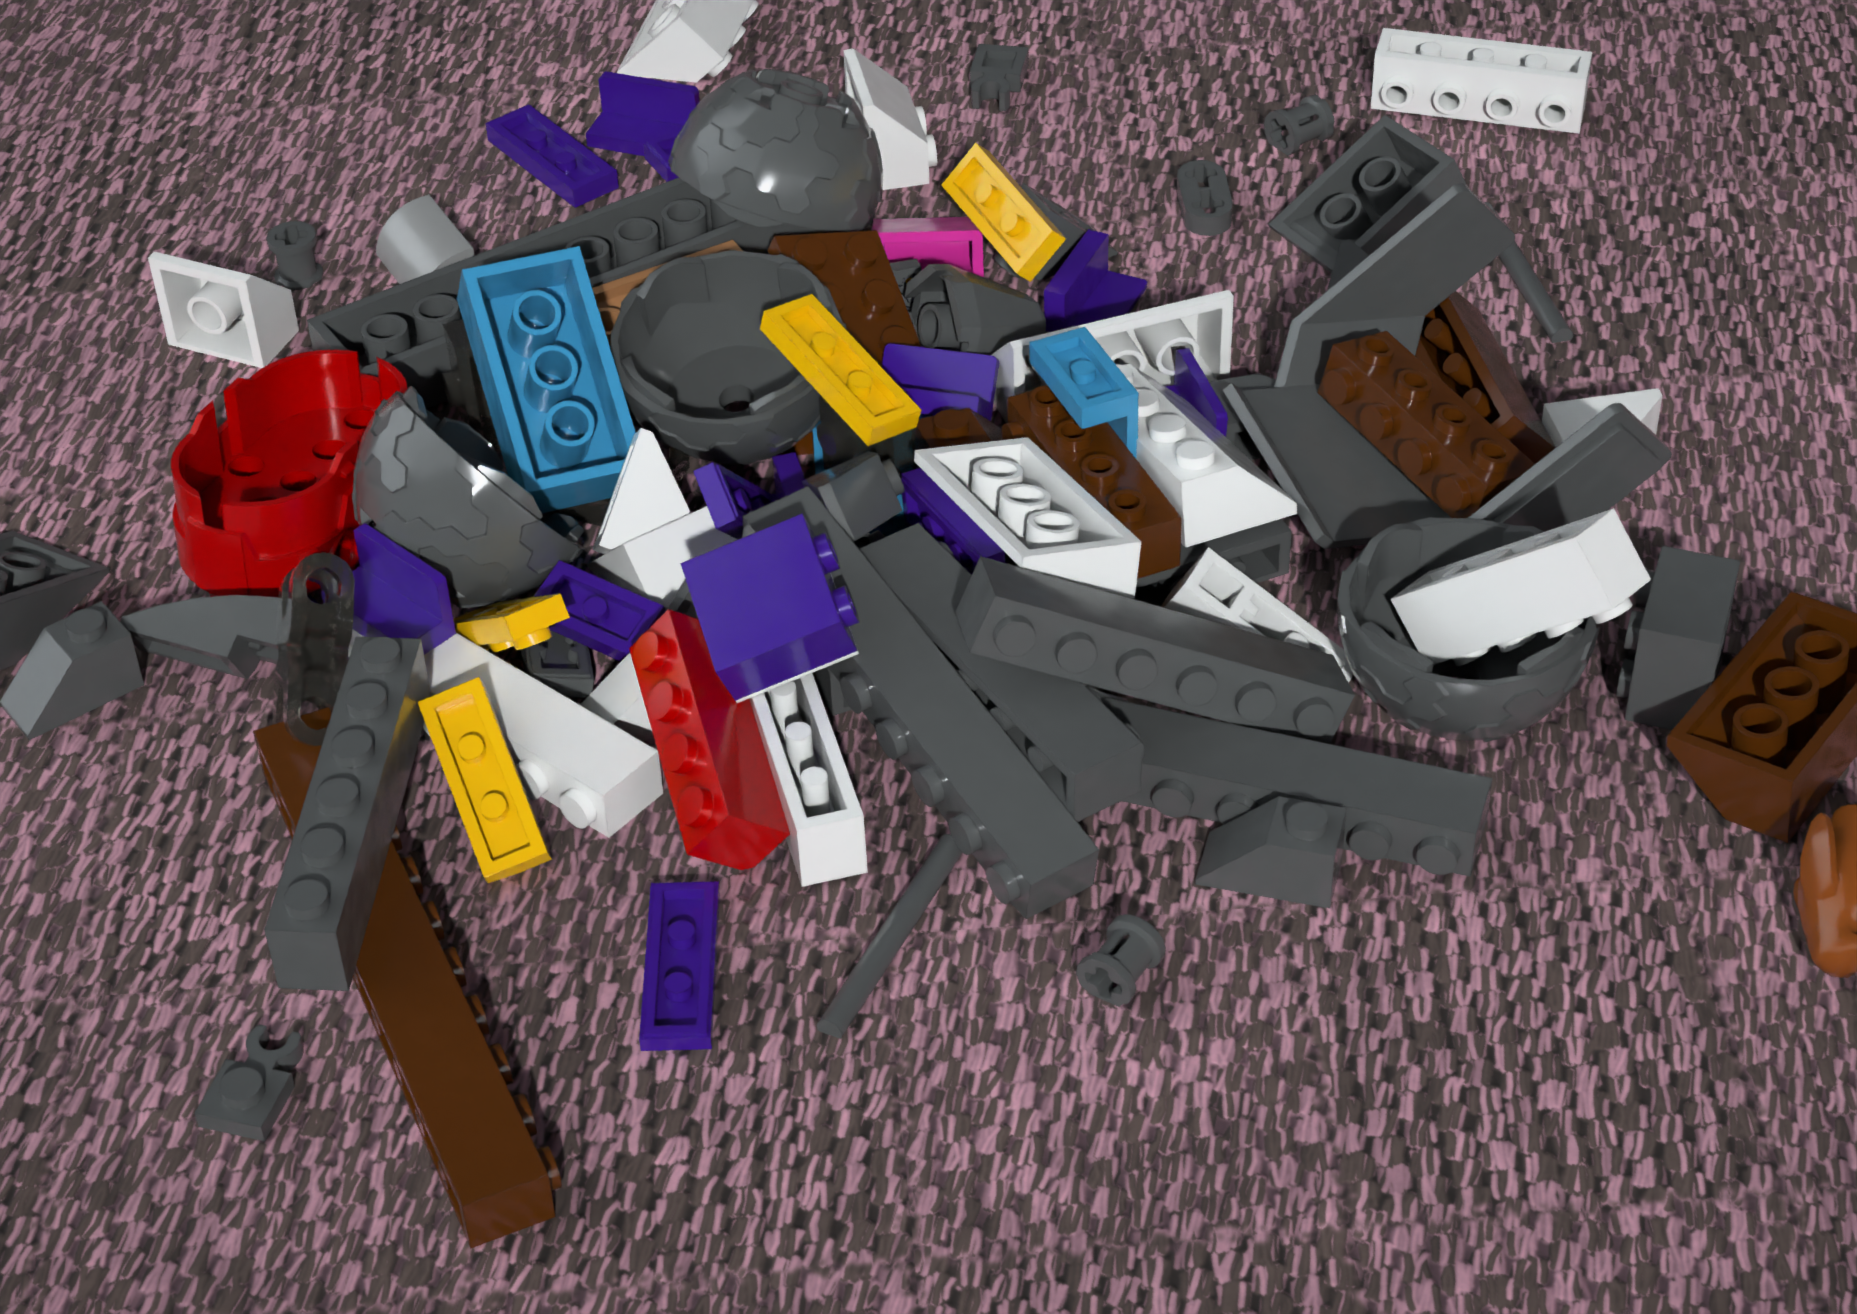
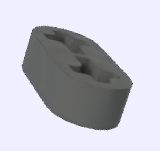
M1195 160L1183 164L1177 173V196L1186 229L1192 233L1204 236L1218 235L1227 231L1232 223L1233 202L1224 169L1217 163L1208 160ZM1198 182H1204L1206 187H1199ZM1203 208H1210L1211 213H1205Z

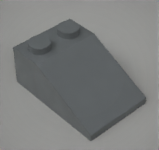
M1384 115L1268 225L1332 273L1340 242L1350 239L1370 255L1450 187L1458 183H1463L1466 186L1467 184L1453 158Z
M15 531L1 533L0 670L16 665L31 650L43 628L62 620L109 573L110 568Z

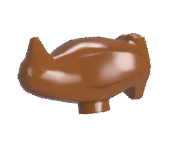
M1857 804L1839 807L1835 810L1831 819L1827 814L1819 813L1811 821L1800 857V877L1795 881L1793 889L1794 900L1799 910L1806 943L1812 960L1820 970L1831 977L1849 978L1857 972Z

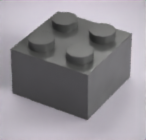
M1662 546L1656 570H1647L1651 580L1641 587L1637 593L1635 607L1644 608L1645 611L1632 610L1628 623L1624 649H1628V655L1635 656V660L1624 658L1616 694L1617 697L1628 699L1625 720L1673 730L1715 681L1723 655L1740 560Z

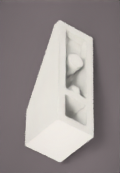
M1209 547L1173 587L1161 605L1163 608L1331 654L1335 657L1348 683L1354 675L1343 648Z

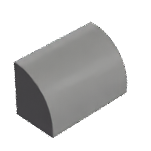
M429 194L414 199L395 211L383 226L376 245V255L399 284L474 256L473 247Z

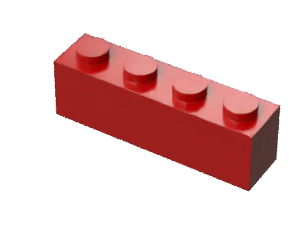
M668 609L638 638L629 650L685 850L689 856L738 870L754 868L790 835V831L750 699L736 703L715 672L699 619Z

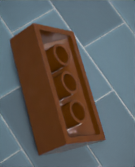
M1791 591L1667 735V747L1725 820L1788 843L1857 756V613Z

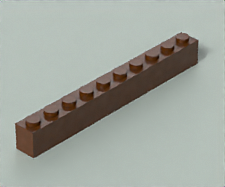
M329 707L253 731L263 775L292 840L332 712ZM395 825L354 971L353 981L471 1249L556 1217L551 1191L561 1188L562 1182L549 1146L545 1145L536 1149L531 1139L532 1136L537 1135V1129L525 1095L521 1093L511 1096L507 1085L512 1084L513 1079L502 1046L499 1042L488 1046L485 1041L484 1035L489 1034V1026L477 994L467 997L463 994L461 987L466 986L467 982L454 946L442 949L439 941L445 939L433 901L429 900L421 903L418 895L423 894L421 879L411 855L400 858L397 851L402 850V843L398 828Z

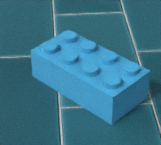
M580 246L462 269L457 302L508 476L533 496L542 513L611 498L633 435L636 432Z

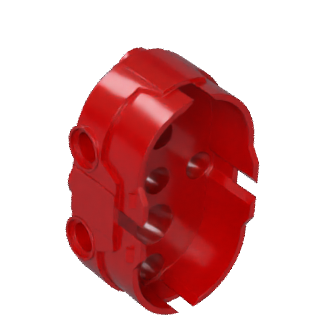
M316 350L294 354L263 367L250 378L238 377L224 389L227 420L218 428L213 400L197 414L189 434L179 442L171 458V473L176 499L173 508V524L178 556L183 571L191 581L196 583V586L209 592L210 597L248 595L293 600L312 594L331 582L338 581L356 569L359 557L354 530L360 525L355 520L352 501L354 466L361 438L383 399L388 400L396 391L404 394L408 389L404 376L395 366L376 357L378 377L360 373L357 351Z

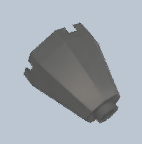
M929 264L907 283L904 298H914L912 311L908 313L921 347L991 355L1008 342L1046 332L1044 313L1040 309L1039 303L1029 295L953 265Z

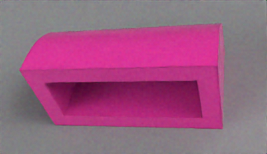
M969 217L873 219L872 231L877 230L889 263L917 259L921 265V270L929 264H950L984 277L983 234Z

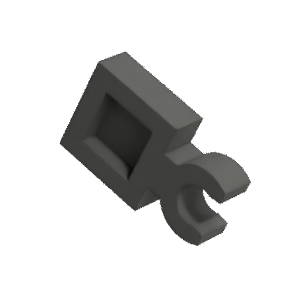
M978 44L970 68L971 104L973 109H979L981 102L985 99L999 100V111H1006L1010 107V91L1021 92L1029 66V47Z
M259 1024L253 1028L246 1039L248 1058L245 1063L225 1059L196 1109L195 1117L198 1127L265 1141L295 1087L292 1073L287 1071L294 1068L302 1059L304 1047L300 1033L292 1031L284 1046L276 1050H266L265 1048L270 1041L267 1026Z

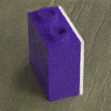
M803 513L680 563L715 672L736 703L859 654L850 626L860 623L857 611L845 585L836 589L831 572L840 569L837 555L827 533L824 532L815 536Z

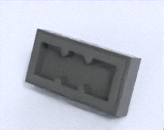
M551 631V638L521 649L524 673L565 697L587 698L593 691L594 676L587 646Z

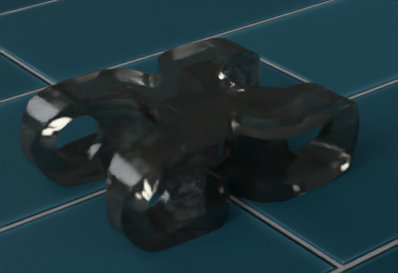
M325 552L314 553L305 557L285 575L279 588L276 639L278 660L274 677L272 725L284 721L286 731L294 740L314 747L322 745L328 725L320 730L308 727L300 716L302 702H309L315 704L319 710L329 707L331 712L333 711L349 660L348 649L352 637L355 580L352 569L345 560ZM307 580L319 584L324 590V604L311 602L307 597Z

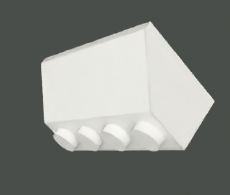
M656 0L617 73L695 83L707 73L715 77L732 59L733 55L728 50L745 33L746 28L742 26V23L752 15L759 3L756 0Z
M1225 290L1008 342L991 354L999 360L994 404L1005 423H1008L1007 397L1047 385L1030 363L1029 342L1082 327L1087 328L1115 364H1131L1164 386L1174 385L1176 350L1184 348L1190 349L1209 382L1230 378L1234 296L1230 290Z
M1116 364L1139 393L1136 460L1181 516V544L1185 548L1297 514V503L1187 400L1133 365Z
M1028 437L915 450L914 462L1020 568L1135 599L1141 541Z

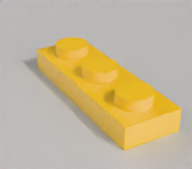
M977 143L972 146L941 184L1015 273L1029 282L1034 279L1066 240L1064 235L991 152Z
M813 294L763 312L760 330L867 446L917 427L921 414L920 407Z
M559 593L482 606L455 617L453 620L456 633L485 650L491 649L492 653L513 646L516 650H520L541 643L552 637L549 626L568 619L570 616L562 595Z
M480 677L418 701L420 711L486 882L491 883L552 860L488 693Z

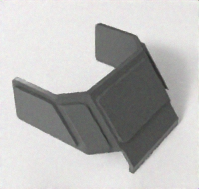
M1463 183L1450 187L1291 321L1274 388L1241 390L1233 383H1230L1223 389L1224 394L1283 491L1297 503V514L1314 542L1324 549L1367 545L1374 536L1394 524H1403L1428 517L1451 518L1317 392L1333 344L1388 331L1415 356L1425 316L1514 242L1515 234L1511 228ZM1614 403L1606 407L1468 518L1516 526H1534L1545 532L1609 510L1660 470L1670 460L1672 453L1667 445L1623 404Z

